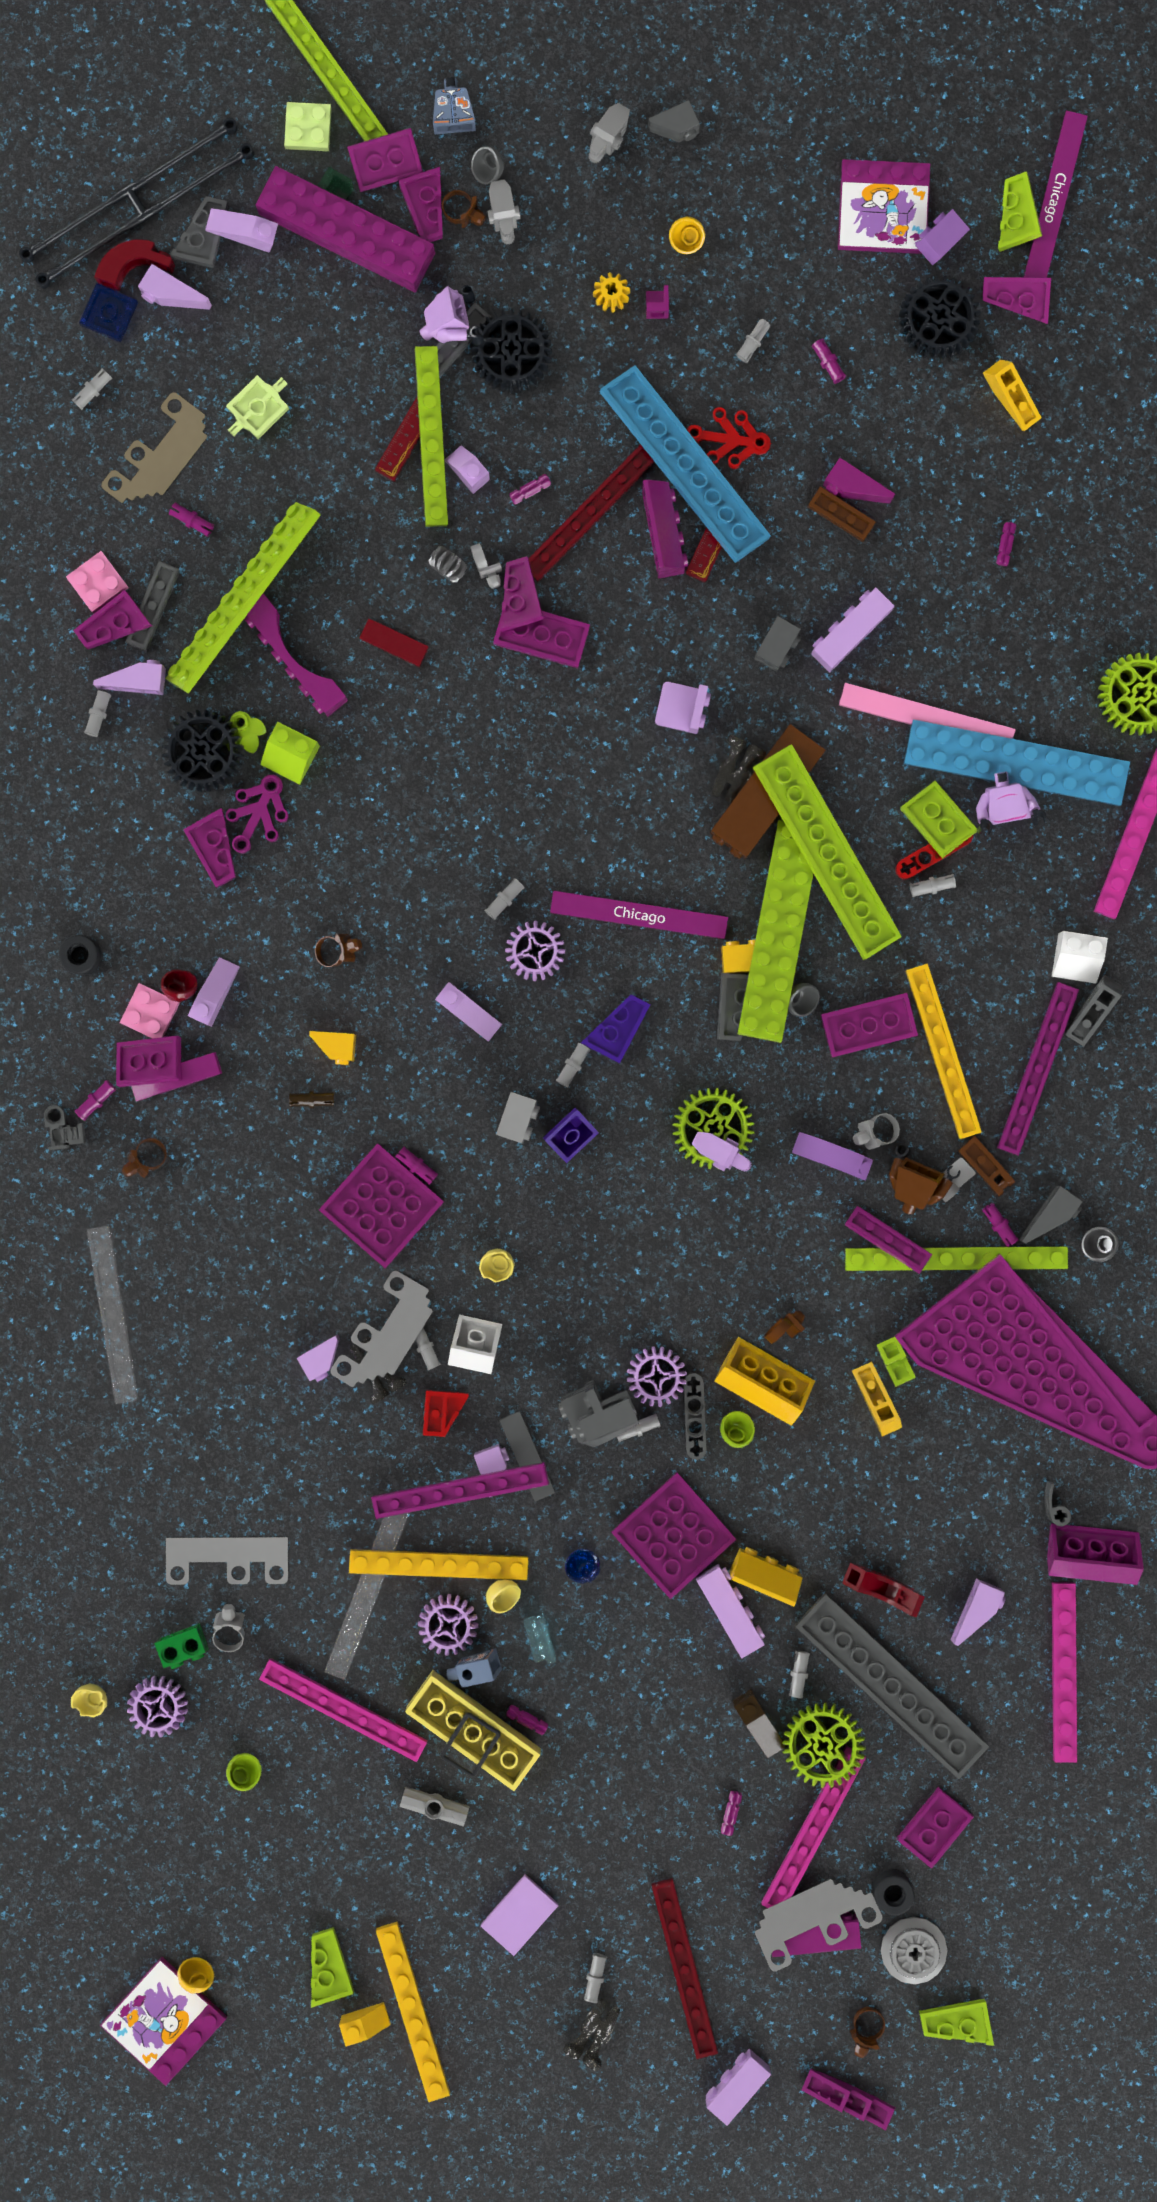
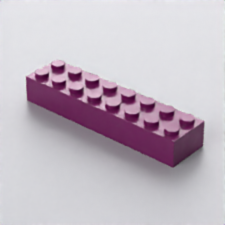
M277 166L274 167L256 203L260 216L278 223V225L415 293L435 255L434 244Z

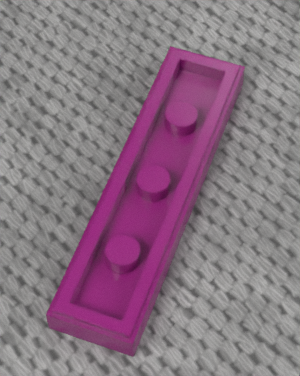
M859 1206L855 1208L845 1223V1226L919 1274L932 1256L930 1252Z

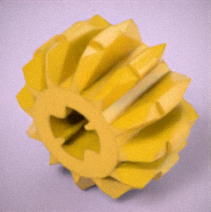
M609 272L607 279L601 275L600 282H595L594 284L596 290L593 291V297L597 298V306L603 304L602 309L604 311L611 307V312L614 313L615 306L622 310L624 307L623 303H628L629 301L627 295L630 294V288L626 287L628 281L626 279L620 281V274L612 278V273ZM611 290H614L615 293L613 292V295H609L608 291L610 293Z

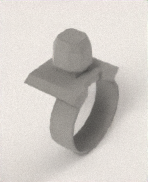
M480 543L470 546L480 578L488 577L486 580L491 589L500 587V577L496 573L502 572L501 564L497 563L488 566Z
M890 1114L876 1115L871 1120L858 1123L860 1132L854 1134L853 1140L856 1145L865 1144L868 1150L880 1147V1145L893 1143L899 1136V1123ZM879 1116L886 1117L893 1125V1137L888 1143L882 1142L873 1133L874 1122Z
M232 1604L223 1606L222 1612L216 1614L213 1624V1644L224 1652H234L240 1649L245 1636L244 1629L242 1628L245 1614L235 1612V1607ZM222 1627H233V1629L240 1633L242 1640L235 1645H225L219 1642L215 1633Z

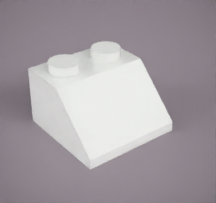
M1068 931L1058 933L1052 977L1096 984L1105 959L1108 938Z
M459 1315L448 1365L491 1374L502 1324Z

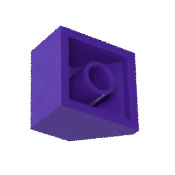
M574 1108L543 1139L568 1163L599 1132Z

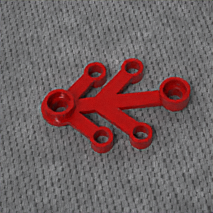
M722 407L714 409L713 419L719 422L727 434L705 431L698 425H691L686 429L689 433L692 430L698 432L697 436H692L697 443H700L701 440L726 443L716 451L712 450L707 453L708 457L710 455L717 457L716 461H712L714 465H717L722 457L737 446H746L747 448L739 454L729 456L728 465L732 469L739 468L741 463L753 454H765L771 445L770 438L765 433L756 432L748 421V414L743 410L735 414L734 421L737 425L742 426L748 437L739 435L727 419L726 411ZM717 412H722L723 417L718 418L715 414ZM743 415L745 420L739 421L737 417ZM762 440L764 444L762 446L756 445V441ZM736 458L739 463L734 465L731 463V459Z

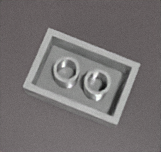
M510 1092L496 1135L522 1144L524 1140L529 1141L533 1128L529 1127L531 1120H536L540 1107L537 1106V1101Z

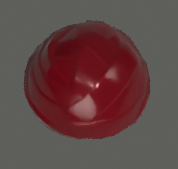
M172 970L166 973L161 980L162 992L168 999L175 1002L188 1000L195 994L198 988L196 977L189 971Z

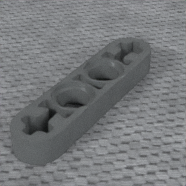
M691 1372L685 1376L686 1384H683L686 1451L690 1458L699 1460L706 1454L704 1382L698 1373ZM691 1377H695L697 1381H700V1384L696 1385V1393L701 1391L700 1396L695 1394L687 1396V1392L692 1393L691 1385H687V1381H691ZM691 1399H698L701 1406L697 1411H692L688 1408V1402ZM692 1421L701 1423L702 1428L700 1432L692 1433L689 1430V1425ZM689 1436L695 1438L703 1437L702 1440L698 1439L699 1447L703 1448L702 1451L698 1452V1455H694V1452L690 1451V1448L694 1447V1440H689Z

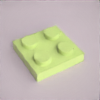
M287 102L285 149L329 151L331 104Z

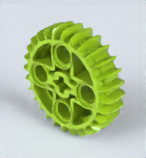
M1137 653L1133 659L1132 655L1129 654L1126 660L1121 657L1118 660L1119 664L1114 662L1111 665L1113 670L1107 669L1105 671L1108 677L1103 676L1101 678V681L1105 684L1098 687L1104 693L1099 694L1097 698L1104 699L1099 704V707H1106L1102 715L1109 713L1110 717L1107 722L1116 721L1113 728L1122 725L1121 732H1125L1127 728H1130L1129 735H1133L1137 730L1139 736L1144 733V729L1147 734L1152 733V727L1157 731V716L1152 715L1149 710L1150 706L1157 708V684H1154L1151 678L1152 675L1157 676V656L1149 660V653H1147L1141 659V654ZM1133 667H1145L1151 671L1142 678ZM1126 673L1129 676V682H1123L1120 674ZM1133 683L1136 684V685H1134L1131 689L1128 688V687H1130ZM1113 684L1123 695L1116 702L1112 700ZM1139 691H1144L1141 697L1135 698L1136 694ZM1147 700H1150L1145 706L1143 705ZM1124 704L1127 708V713H1121L1118 705ZM1137 711L1145 721L1136 722L1127 719V717Z
M707 1088L706 1095H703L702 1091L699 1090L698 1098L691 1094L692 1101L684 1100L683 1102L686 1107H678L682 1114L674 1115L679 1120V1123H674L672 1126L678 1128V1131L673 1132V1135H679L680 1139H677L675 1144L682 1143L683 1146L680 1147L679 1152L686 1150L687 1153L684 1158L692 1156V1164L699 1160V1167L702 1168L704 1163H707L708 1169H711L714 1161L699 1154L696 1148L690 1145L685 1132L686 1124L698 1132L704 1131L709 1133L708 1125L718 1122L717 1129L719 1132L712 1133L713 1135L720 1137L723 1134L724 1128L729 1131L724 1133L722 1140L726 1141L729 1134H735L738 1137L739 1143L737 1148L749 1150L745 1142H752L747 1137L748 1134H754V1131L748 1130V1126L754 1125V1122L747 1121L752 1114L744 1113L748 1106L740 1107L742 1099L735 1102L734 1093L727 1097V1090H724L721 1095L718 1088L715 1089L714 1094H711L710 1088ZM706 1101H718L710 1114L696 1106ZM723 1103L728 1104L731 1108V1112L727 1116L719 1113V1106ZM691 1111H697L700 1114V1121L696 1124L691 1123L688 1119ZM735 1112L741 1122V1134L728 1126ZM713 1115H716L714 1120L709 1119L704 1123L703 1130L698 1128L704 1122L705 1116L711 1118Z
M825 1702L823 1709H820L819 1704L815 1703V1710H812L810 1705L806 1706L807 1713L802 1709L798 1711L801 1718L795 1715L792 1717L795 1724H787L791 1731L784 1732V1735L789 1737V1739L784 1740L783 1744L789 1745V1748L785 1749L783 1753L790 1754L786 1762L793 1761L794 1764L790 1769L795 1770L797 1768L799 1770L796 1776L805 1775L804 1783L809 1779H813L812 1786H815L820 1781L821 1788H824L826 1782L829 1783L830 1788H833L835 1780L838 1785H842V1777L849 1781L850 1776L848 1773L850 1772L853 1775L857 1773L853 1766L861 1767L862 1764L857 1759H864L865 1757L859 1753V1751L866 1749V1746L860 1745V1742L864 1741L865 1737L858 1736L863 1729H855L854 1726L858 1720L851 1722L849 1719L852 1714L849 1713L844 1716V1708L837 1712L836 1704L831 1709H828V1704ZM819 1716L831 1717L839 1722L827 1729ZM806 1721H813L816 1724V1731H808L805 1727ZM837 1727H845L848 1731V1736L845 1738L839 1737L836 1732ZM800 1730L808 1744L797 1751L796 1739ZM849 1739H852V1754L848 1760L840 1747L848 1742ZM821 1741L829 1743L827 1749L820 1748ZM809 1753L812 1757V1762L809 1764L804 1763L801 1760V1754ZM833 1759H840L843 1762V1768L840 1770L835 1769L832 1765ZM822 1761L830 1774L817 1773L810 1768Z

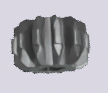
M438 546L428 560L432 568L452 582H458L467 569L465 562L443 546Z

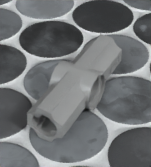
M405 1787L400 1807L425 1814L430 1819H441L460 1826H464L469 1810L468 1805L445 1799L440 1794H429L409 1787ZM436 1802L441 1808L435 1811L430 1809L429 1804Z

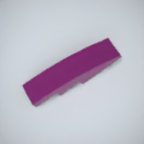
M214 1052L182 1062L180 1081L131 1087L135 1100L141 1101L222 1074L217 1054Z
M810 2069L802 2087V2091L841 2113L844 2110L863 2122L866 2119L885 2131L896 2108L861 2089L814 2069Z

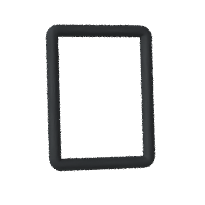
M466 1713L442 1750L440 1757L468 1776L475 1777L501 1733L472 1713ZM468 1717L496 1734L473 1773L445 1756Z

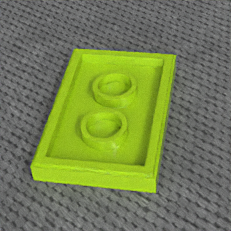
M936 781L932 782L900 808L942 858L978 830Z

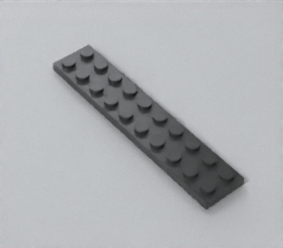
M826 1593L795 1624V1627L958 1779L989 1748L987 1743Z

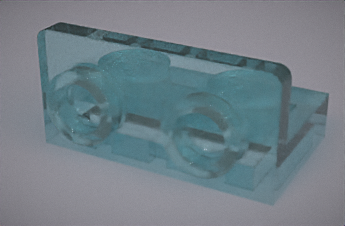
M545 1613L525 1618L523 1622L534 1661L546 1660L547 1664L556 1662V1653Z

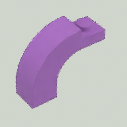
M799 1132L792 1153L865 1181L873 1162L872 1159L801 1132Z

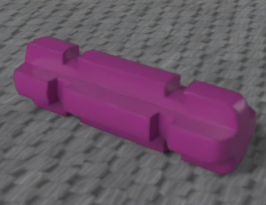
M546 474L538 477V480L534 479L520 487L519 491L516 489L511 492L510 499L516 505L522 502L523 498L527 499L540 492L541 488L549 487L551 481Z
M1006 522L1003 526L1002 532L1004 534L1001 536L998 551L1000 554H998L996 561L997 565L1007 566L1009 564V555L1014 540L1013 534L1016 530L1015 523Z
M510 1705L506 1712L507 1717L512 1720L516 1719V1722L531 1730L535 1729V1732L540 1735H544L548 1728L546 1722L538 1721L537 1717L524 1710L519 1711V1708L514 1705Z
M738 1791L730 1792L728 1798L730 1802H727L721 1833L727 1836L733 1835V1824L736 1823L739 1811L738 1804L741 1803L742 1794Z

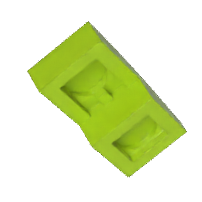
M895 1337L876 1345L895 1387L916 1378L901 1344Z

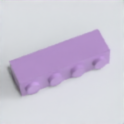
M877 588L872 592L867 590L859 598L861 603L856 608L852 605L843 614L846 618L841 623L836 621L828 629L830 633L825 638L821 636L812 645L814 649L811 655L829 673L893 610L894 605Z
M717 1564L696 1576V1581L742 1659L764 1646L762 1639L765 1635L760 1626L755 1627L751 1621L754 1616L749 1607H743L740 1602L743 1597L737 1586L732 1588L729 1583L731 1576L726 1567L721 1569L720 1565Z

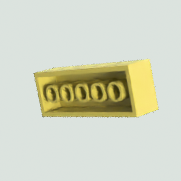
M432 1670L406 1707L405 1712L445 1742L449 1741L466 1713H472L499 1730L501 1735L481 1768L513 1791L516 1790L541 1754L539 1746L434 1670ZM468 1717L451 1746L478 1764L496 1734Z

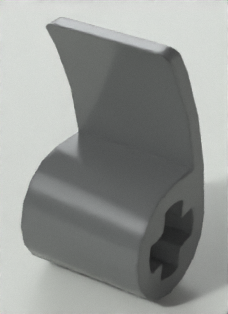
M1048 1481L1045 1489L1047 1517L1055 1525L1065 1526L1070 1522L1071 1513L1062 1504H1052L1054 1483ZM1058 1510H1060L1061 1512H1063V1514L1060 1515V1516H1061L1060 1519H1058V1518H1056V1517L1054 1516V1515L1057 1514L1056 1511H1058Z

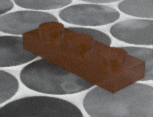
M821 486L808 505V508L864 542L876 521Z

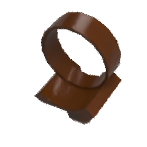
M453 190L443 199V214L449 222L461 224L462 228L467 226L470 219L471 223L477 226H481L484 223L486 217L478 209L477 196L472 197L471 200L466 192ZM454 195L464 196L471 203L470 209L460 215V219H453L444 211L445 202Z
M348 934L326 936L319 939L316 943L315 957L325 967H335L342 964V962H354V952L362 948V942L360 939H351ZM328 938L334 939L341 946L339 960L332 966L327 964L321 956V946Z
M147 1138L141 1141L136 1150H130L127 1155L129 1162L123 1166L122 1172L126 1177H131L138 1172L141 1177L145 1178L149 1170L158 1169L165 1162L167 1152L164 1144L154 1138ZM145 1142L156 1143L164 1153L163 1162L156 1167L142 1165L137 1158L138 1147Z
M799 1310L792 1314L789 1312L784 1319L780 1318L768 1330L764 1338L770 1344L776 1342L785 1332L793 1338L805 1329L801 1325L805 1318L804 1314Z
M863 2007L855 2014L853 2020L854 2029L850 2030L852 2038L856 2042L854 2053L860 2058H864L867 2055L869 2048L874 2050L880 2049L877 2039L885 2031V2021L881 2012L874 2007ZM872 2011L882 2017L883 2025L876 2035L865 2037L857 2031L855 2027L856 2020L862 2013Z

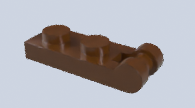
M973 1136L958 1150L961 1156L998 1197L1004 1193L1003 1190L1007 1186L1011 1187L1015 1183V1180L976 1136ZM1000 1175L1002 1180L996 1183L993 1179Z

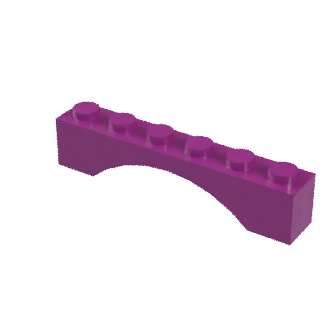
M262 594L244 620L251 629L254 626L260 632L257 636L265 646L269 643L273 648L271 654L278 663L281 661L285 663L287 668L284 670L292 680L297 678L301 683L298 688L306 697L310 695L315 702L312 705L318 713L324 712L328 717L348 701L346 696L332 679L309 672L290 656L281 636L280 615L267 597Z

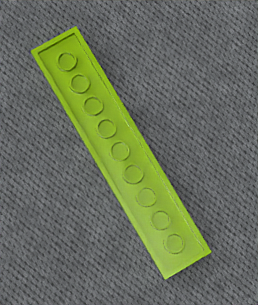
M297 502L288 508L286 516L274 527L270 538L262 543L256 557L248 562L247 569L235 580L233 588L222 597L221 604L208 616L204 627L196 632L193 642L182 651L178 662L171 666L165 678L166 680L189 694L321 516L315 509Z
M793 745L787 746L754 766V771L862 959L865 960L901 938V934Z
M778 820L737 1033L738 1035L779 1043L783 1039L814 874L784 821Z

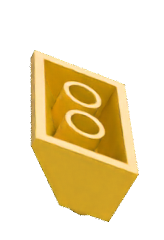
M746 1547L745 1550L739 1548L729 1571L731 1579L794 1607L803 1578L798 1573L799 1569L788 1564L786 1567L778 1564L779 1561L770 1556H766V1558L757 1555L758 1552L749 1547Z

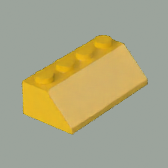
M740 1337L736 1339L715 1378L716 1383L791 1426L803 1412L815 1380Z

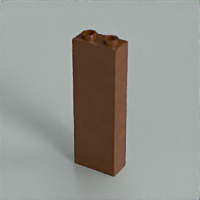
M790 724L764 760L792 744L807 772L810 773L826 750ZM756 772L753 773L710 832L713 835L711 839L720 846L725 844L731 849L729 852L738 859L741 857L746 859L779 815Z

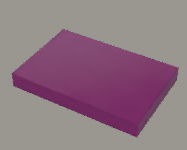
M411 128L347 147L360 192L423 172Z
M169 1036L117 1043L116 1086L127 1087L181 1080V1037Z
M938 1786L896 1839L932 1869L974 1816Z

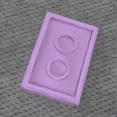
M524 1874L481 1923V1927L514 1956L558 1907V1903Z

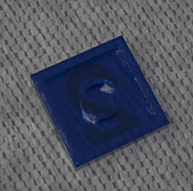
M96 283L79 324L121 343L138 301Z

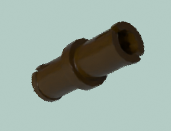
M309 1091V1093H289V1107L309 1106L310 1109H314V1106H334V1092L314 1093V1091Z

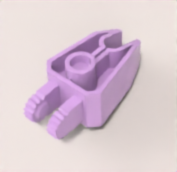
M697 1132L692 1145L700 1154L713 1160V1166L722 1171H725L726 1168L730 1170L732 1166L744 1172L751 1168L752 1163L739 1154L741 1151L737 1148L739 1143L729 1138L724 1141L711 1133Z

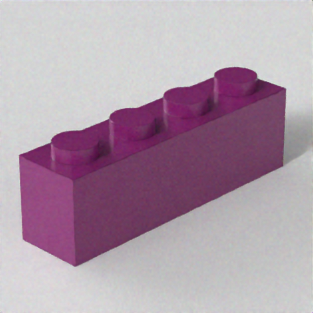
M846 1912L840 1915L848 1936L834 1945L827 1944L819 1925L784 1941L790 1956L861 1949L859 1921L856 1914L853 1915L850 1912ZM835 1923L830 1924L827 1928L828 1936L832 1939L840 1937V1926ZM774 1950L772 1952V1957L785 1956L781 1950Z

